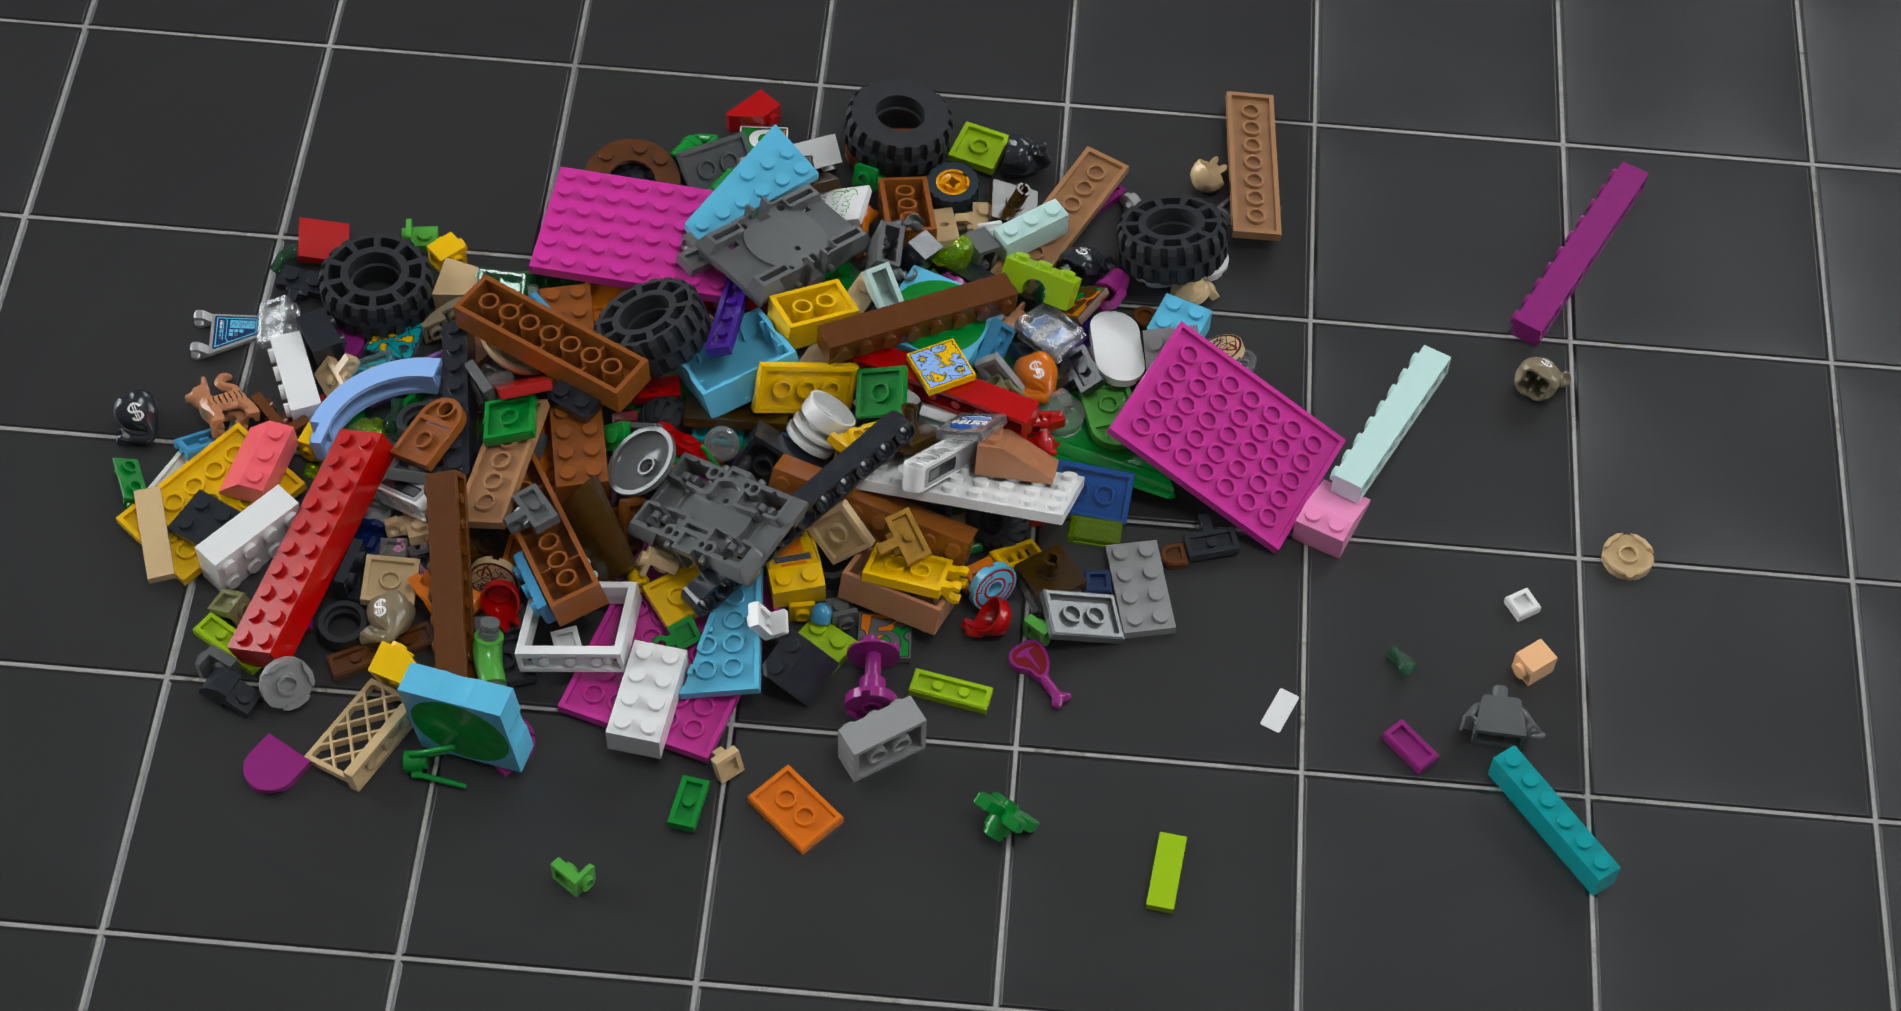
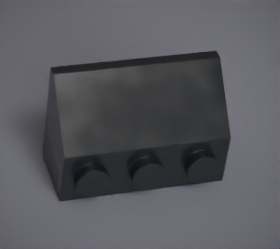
M759 420L744 440L729 467L735 466L753 474L757 482L762 479L766 482L765 485L769 486L773 467L783 454L823 468L825 460L809 454L792 439L764 421Z

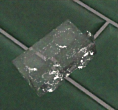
M286 295L260 303L257 344L262 349L272 346L271 337L298 331L295 317L300 316V309Z

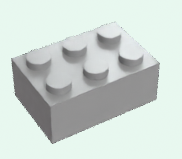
M911 695L904 699H896L889 706L879 711L873 710L864 718L855 722H848L838 730V758L852 780L856 782L924 749L926 746L927 720Z

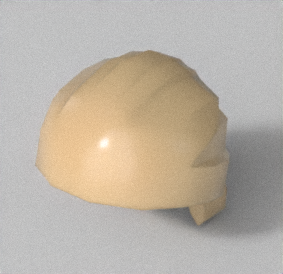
M1218 156L1213 157L1210 162L1198 159L1191 168L1190 177L1197 190L1212 193L1224 185L1221 174L1227 170V165L1218 166Z
M1201 279L1197 282L1192 281L1183 285L1173 284L1170 289L1171 295L1196 305L1203 303L1208 297L1212 301L1220 297L1215 290V286L1208 279Z

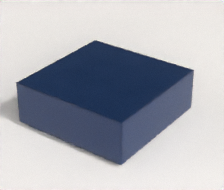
M1084 570V577L1087 580V587L1084 588L1085 593L1112 595L1110 570Z

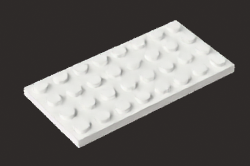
M897 451L856 486V489L1062 525L1084 487L1085 477L1078 476L1077 473L1070 471L1056 472L1053 485L982 476L975 475V462L923 492L911 493L902 489L904 461L911 458L912 455H901Z

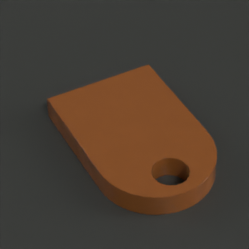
M441 398L427 404L390 450L391 455L395 459L431 472L463 430L467 419L465 410L458 401L452 398ZM452 409L450 413L444 415L447 410Z

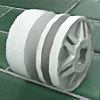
M814 390L811 391L802 403V410L797 411L794 414V418L788 422L786 430L792 440L803 450L818 458L828 459L834 453L835 448L826 442L827 438L833 432H836V434L845 433L848 428H852L855 425L856 420L853 413L840 400L824 391Z

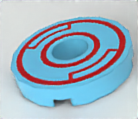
M994 562V566L990 568L986 566L974 576L969 586V592L971 593L969 599L977 608L981 609L984 603L993 596L1006 600L1011 595L1016 585L1017 577L1015 571L1007 563Z

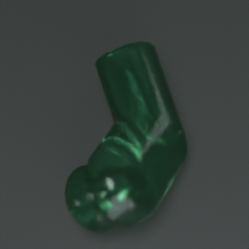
M291 244L279 251L270 269L280 274L284 265L291 257L297 260L298 244Z
M1395 645L1386 652L1385 655L1398 666L1401 674L1409 675L1416 671L1417 663L1415 659L1405 655Z

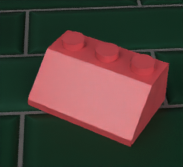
M270 420L251 427L219 490V494L254 503L275 486L279 485L299 445L294 427Z

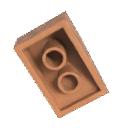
M999 425L984 426L977 445L975 475L1053 485L1059 465L1058 459L1011 430L1004 429Z

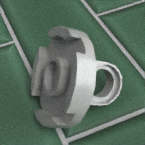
M292 656L274 659L264 668L259 679L260 693L266 702L273 708H283V710L288 711L298 708L307 702L310 698L309 694L312 686L315 685L311 669L303 660Z

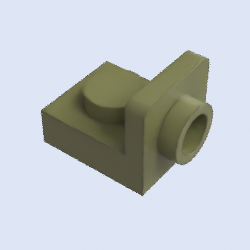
M222 589L207 609L219 617L231 619L238 627L251 600L244 592Z

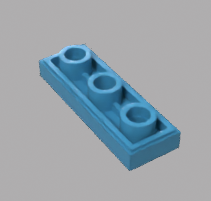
M522 551L513 555L517 566L513 567V570L520 582L524 580L525 582L521 587L528 600L533 599V602L529 604L537 618L542 616L548 624L554 622L556 618L528 560Z

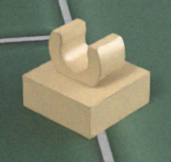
M734 745L726 750L720 746L711 752L715 756L711 758V763L716 778L722 784L745 770L740 752Z

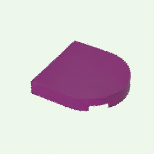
M268 733L246 757L243 772L251 789L257 793L267 795L268 793L279 791L282 793L290 789L312 764L309 759Z

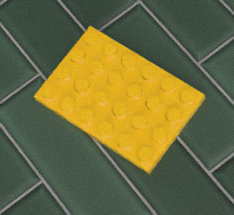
M239 423L232 426L157 485L162 490L167 526H169L199 489L240 512L253 504L219 494V490L248 433ZM287 467L279 486L293 498H296L307 487L305 482ZM134 503L117 516L116 520L123 529L142 545L136 504ZM169 533L176 578L186 586L202 573L195 547Z

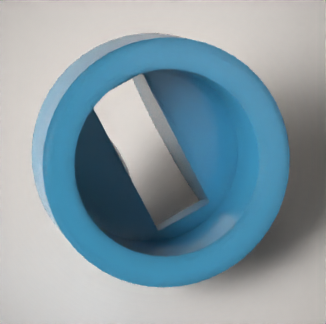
M824 602L814 605L810 614V620L819 625L830 624L832 619L831 607Z

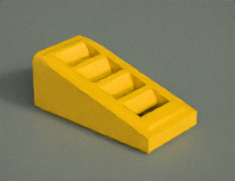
M1029 539L1010 547L990 551L988 556L991 557L993 562H1005L1014 570L1015 564L1031 557L1026 554L1025 550L1033 556L1041 552V549L1033 539Z

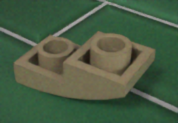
M461 296L443 304L424 320L421 327L425 344L441 339L442 323L456 321L453 306L461 299Z

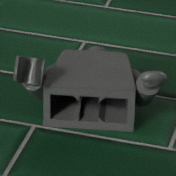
M916 213L909 214L905 221L903 219L892 222L881 220L868 244L865 270L889 261L896 281H902L903 278L908 282L915 280L917 277V270L913 268L914 273L911 277H907V272L899 268L904 233L908 227L914 232H920L923 229L920 222L924 220Z
M1504 685L1494 686L1492 688V695L1484 694L1481 702L1474 703L1463 715L1459 728L1461 731L1463 729L1472 731L1471 744L1510 748L1515 745L1519 750H1522L1527 735L1533 739H1544L1546 737V734L1534 722L1527 709L1522 707V701L1519 698L1508 697V688Z

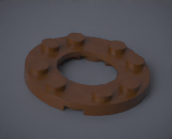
M621 139L603 146L590 158L585 168L586 171L611 174L617 166L637 163L651 170L656 182L681 185L679 170L673 158L660 146L641 139Z

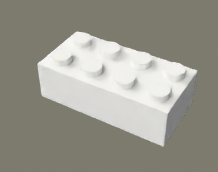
M277 485L195 546L203 576L219 591L237 588L245 578L258 572L262 565L274 558L300 508L299 503L281 486Z
M634 640L606 729L608 749L661 759L679 701L678 694L684 684L689 668L687 650Z

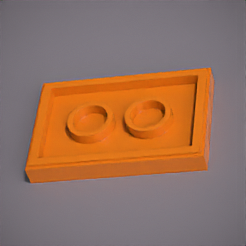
M789 764L747 796V802L802 855L844 822V817Z

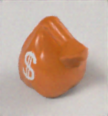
M1038 351L1019 358L1015 362L1013 372L1025 385L1023 393L1038 401L1039 404H1047L1053 397L1058 379V368L1054 359L1044 351Z

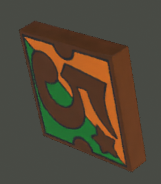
M1080 285L1073 307L1064 311L1051 306L1044 315L1053 318L1054 321L1058 320L1062 324L1082 325L1110 293L1107 287Z

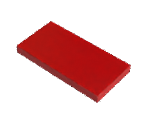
M541 374L490 384L497 397L502 400L553 389L551 379Z

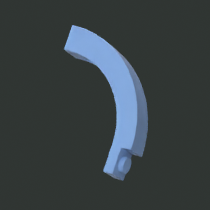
M408 358L387 362L365 370L337 387L320 404L310 420L313 430L310 437V447L313 448L316 459L325 460L340 429H343L355 415L374 403L393 396L410 393L438 394L443 383L441 358Z

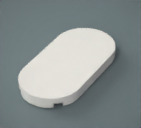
M1104 311L1096 314L1090 322L1089 338L1092 358L1104 379H1107L1106 383L1113 386L1129 387L1136 384V381L1142 379L1145 370L1140 331L1137 323L1131 317L1121 312Z

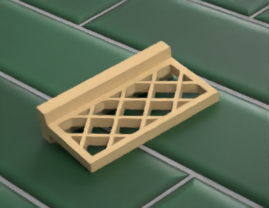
M371 678L304 757L309 759L313 766L347 782L351 789L359 792L413 728L403 702L397 709L388 711L387 703L398 700L402 702L398 690ZM373 689L382 692V697L367 700V696ZM383 704L384 712L374 715L369 714V708ZM365 710V717L351 720L350 716L355 711ZM385 719L386 722L380 729H371L372 722ZM367 725V732L353 735V727ZM348 729V737L334 740L333 736L338 731ZM369 740L363 749L355 750V742ZM350 745V752L336 755V747ZM331 749V757L324 759L316 758L321 751ZM352 760L345 771L337 768L338 762Z

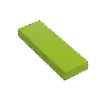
M210 612L192 629L193 633L210 646L213 644L236 658L227 648L236 629L213 612ZM238 660L239 666L252 676L261 668L242 664Z
M918 668L915 669L908 690V695L985 715L993 694L992 687Z
M1160 832L1145 909L1173 914L1187 841L1186 836Z

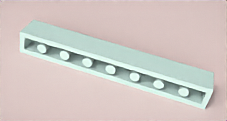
M1426 345L1422 347L1419 353L1415 352L1413 354L1408 369L1403 368L1397 385L1392 384L1388 391L1387 399L1380 401L1376 409V415L1368 418L1364 427L1365 431L1363 433L1359 432L1353 442V448L1345 451L1341 460L1342 464L1340 466L1336 465L1330 475V480H1332L1331 492L1356 504L1361 501L1447 375L1451 361L1450 356Z

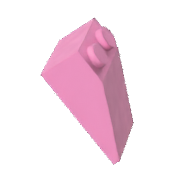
M1323 480L1306 501L1298 515L1292 538L1339 559L1371 499L1363 496L1361 501L1356 504L1331 492L1332 483Z

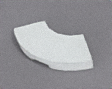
M922 402L919 411L921 416L944 423L959 420V418L963 417Z

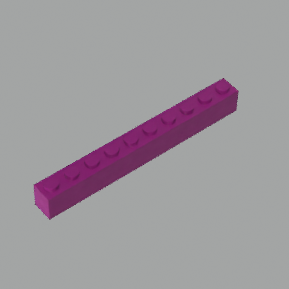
M1624 161L1618 169L1614 168L1608 178L1609 182L1608 184H1602L1597 194V200H1591L1587 208L1588 213L1580 216L1576 224L1577 229L1569 232L1565 241L1566 245H1561L1558 248L1554 257L1555 261H1550L1547 264L1543 273L1544 277H1539L1536 280L1532 289L1533 293H1528L1522 302V309H1517L1510 320V323L1513 324L1510 334L1536 347L1539 345L1644 190L1649 173Z

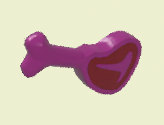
M1027 640L1016 645L1010 651L1008 657L1010 668L1019 674L1032 677L1035 682L1041 683L1052 698L1051 706L1053 708L1060 709L1063 702L1070 701L1071 693L1060 691L1049 678V656L1040 642L1037 640Z

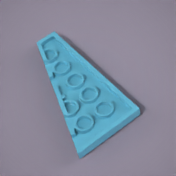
M775 124L684 223V229L687 233L691 232L699 240L704 235L744 216L746 204L755 208L756 214L758 213L762 196L768 201L773 202L818 179L819 173Z
M764 567L761 568V574L751 587L742 585L710 613L696 648L697 654L693 664H690L687 671L688 677L678 694L680 699L761 693L762 638L749 628L747 616L749 615V603L759 601L763 605Z

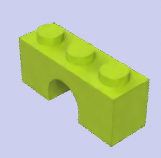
M1019 251L1006 257L1002 273H1006L1018 293H1022L1029 288L1031 279H1037L1044 284L1046 289L1043 303L1064 311L1074 306L1082 278L1075 276L1076 274L1073 271L1053 268L1050 262L1043 260L1035 261L1030 259V255Z

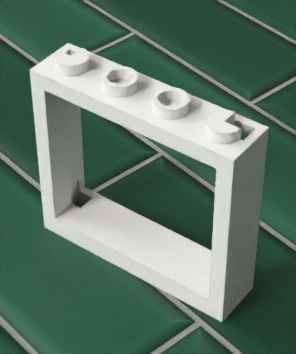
M599 581L609 601L608 604H624L615 646H532L539 617L535 616L529 604L533 602V599H529L514 653L520 672H625L642 602L638 583Z

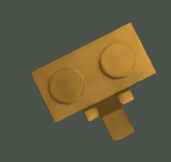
M909 507L885 518L890 533L885 535L886 541L876 545L880 558L893 553L896 557L902 555L907 566L910 567L932 556V552Z

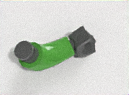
M486 616L480 620V629L474 633L472 655L475 670L479 680L507 686L503 667L504 635L499 630L500 621L496 617Z

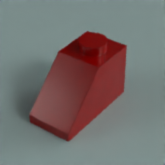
M762 89L726 113V128L729 132H740V126L773 127L781 121V105Z

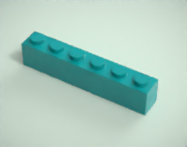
M1513 745L1495 756L1488 775L1589 893L1595 896L1614 884L1621 867L1519 749Z

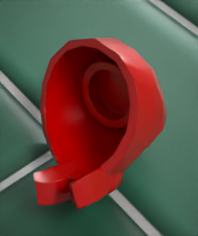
M495 579L488 582L480 594L482 610L487 616L499 619V628L503 633L509 630L511 624L519 627L518 611L520 609L521 596L517 587L510 581Z
M993 596L984 603L974 621L965 618L960 626L966 629L965 635L982 638L990 635H1004L1011 624L1012 611L1006 600Z

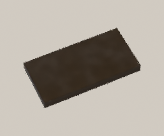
M688 392L683 426H689L692 429L716 428L719 431L738 429L750 433L758 421L762 420L779 432H787L789 413H754L751 409L752 401L721 416L711 418L694 394Z
M591 476L561 504V507L586 557L591 561L592 569L598 573V581L621 582L637 567V563L599 477Z

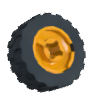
M945 162L935 166L927 175L932 206L935 209L952 207L954 215L971 210L973 202H977L979 197L977 173L970 166L967 167L963 163Z

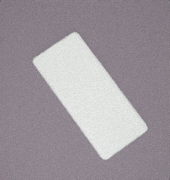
M1280 688L1260 724L1279 733L1299 697Z

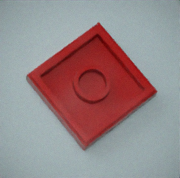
M300 217L297 261L322 264L326 257L329 258L330 252L335 247H340L342 242L349 239V224Z

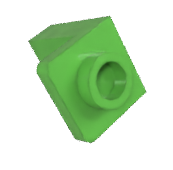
M406 219V228H402V239L406 238L414 243L415 247L418 246L423 252H428L427 245L439 238L438 226L413 227L412 219Z
M559 857L550 864L552 878L575 897L583 891H588L595 883V867L591 863L581 872L571 862L565 863Z

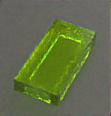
M1072 515L1068 541L1098 546L1120 544L1123 522Z

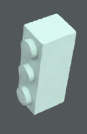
M1053 199L995 227L993 238L1001 246L999 256L1005 262L1006 257L1014 252L1028 253L1067 234L1069 214L1056 199Z

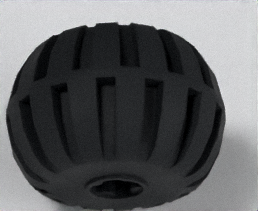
M659 396L648 401L640 409L638 421H636L639 423L667 422L672 424L675 429L692 435L693 430L689 426H683L686 402L683 400L679 401V398L674 396Z
M967 509L965 516L966 524L978 529L974 541L977 543L981 542L983 548L992 551L993 549L997 550L1020 543L1027 533L1029 519L1000 514L1003 519L1002 521L1001 518H997L995 513Z

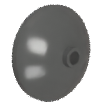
M657 426L644 427L627 436L614 451L608 465L609 484L613 490L625 497H637L659 486L668 476L674 464L676 445L673 437L665 429Z

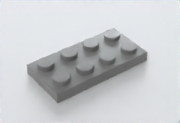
M1157 540L1105 545V555L1111 574L1113 593L1125 639L1175 633L1176 625Z

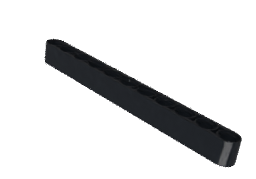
M893 410L886 413L793 493L792 496L809 503L806 514L796 528L791 527L761 568L909 442L915 434V426L898 411ZM706 568L685 586L681 592V600L696 615L703 617L711 613L741 587L742 584Z

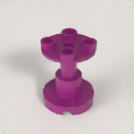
M864 635L861 641L851 644L847 649L849 661L858 667L865 668V675L859 678V687L850 690L845 695L844 707L847 708L846 713L855 720L864 718L873 710L879 711L898 699L893 691L886 688V680L881 676V669L889 668L900 660V646L896 643L879 640L875 635Z

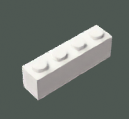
M835 134L794 144L803 156L812 155L815 169L821 168L822 172L836 169L835 164L842 162ZM744 157L739 158V162H741L744 159Z
M300 330L271 337L272 348L267 350L271 364H277V366L273 367L276 382L282 381V384L278 385L281 399H287L288 402L283 404L287 419L292 418L294 421L305 414L310 420L320 406L321 400Z

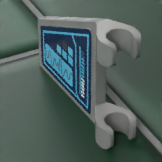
M196 310L194 312L195 326L204 328L211 325L209 346L200 342L191 343V358L194 360L204 359L262 339L264 316L212 314L204 310Z

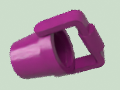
M1113 268L1095 283L1094 286L1107 287L1110 293L1095 311L1114 310L1122 302L1130 285V277L1126 272Z

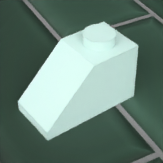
M889 261L861 273L869 296L877 309L904 301Z

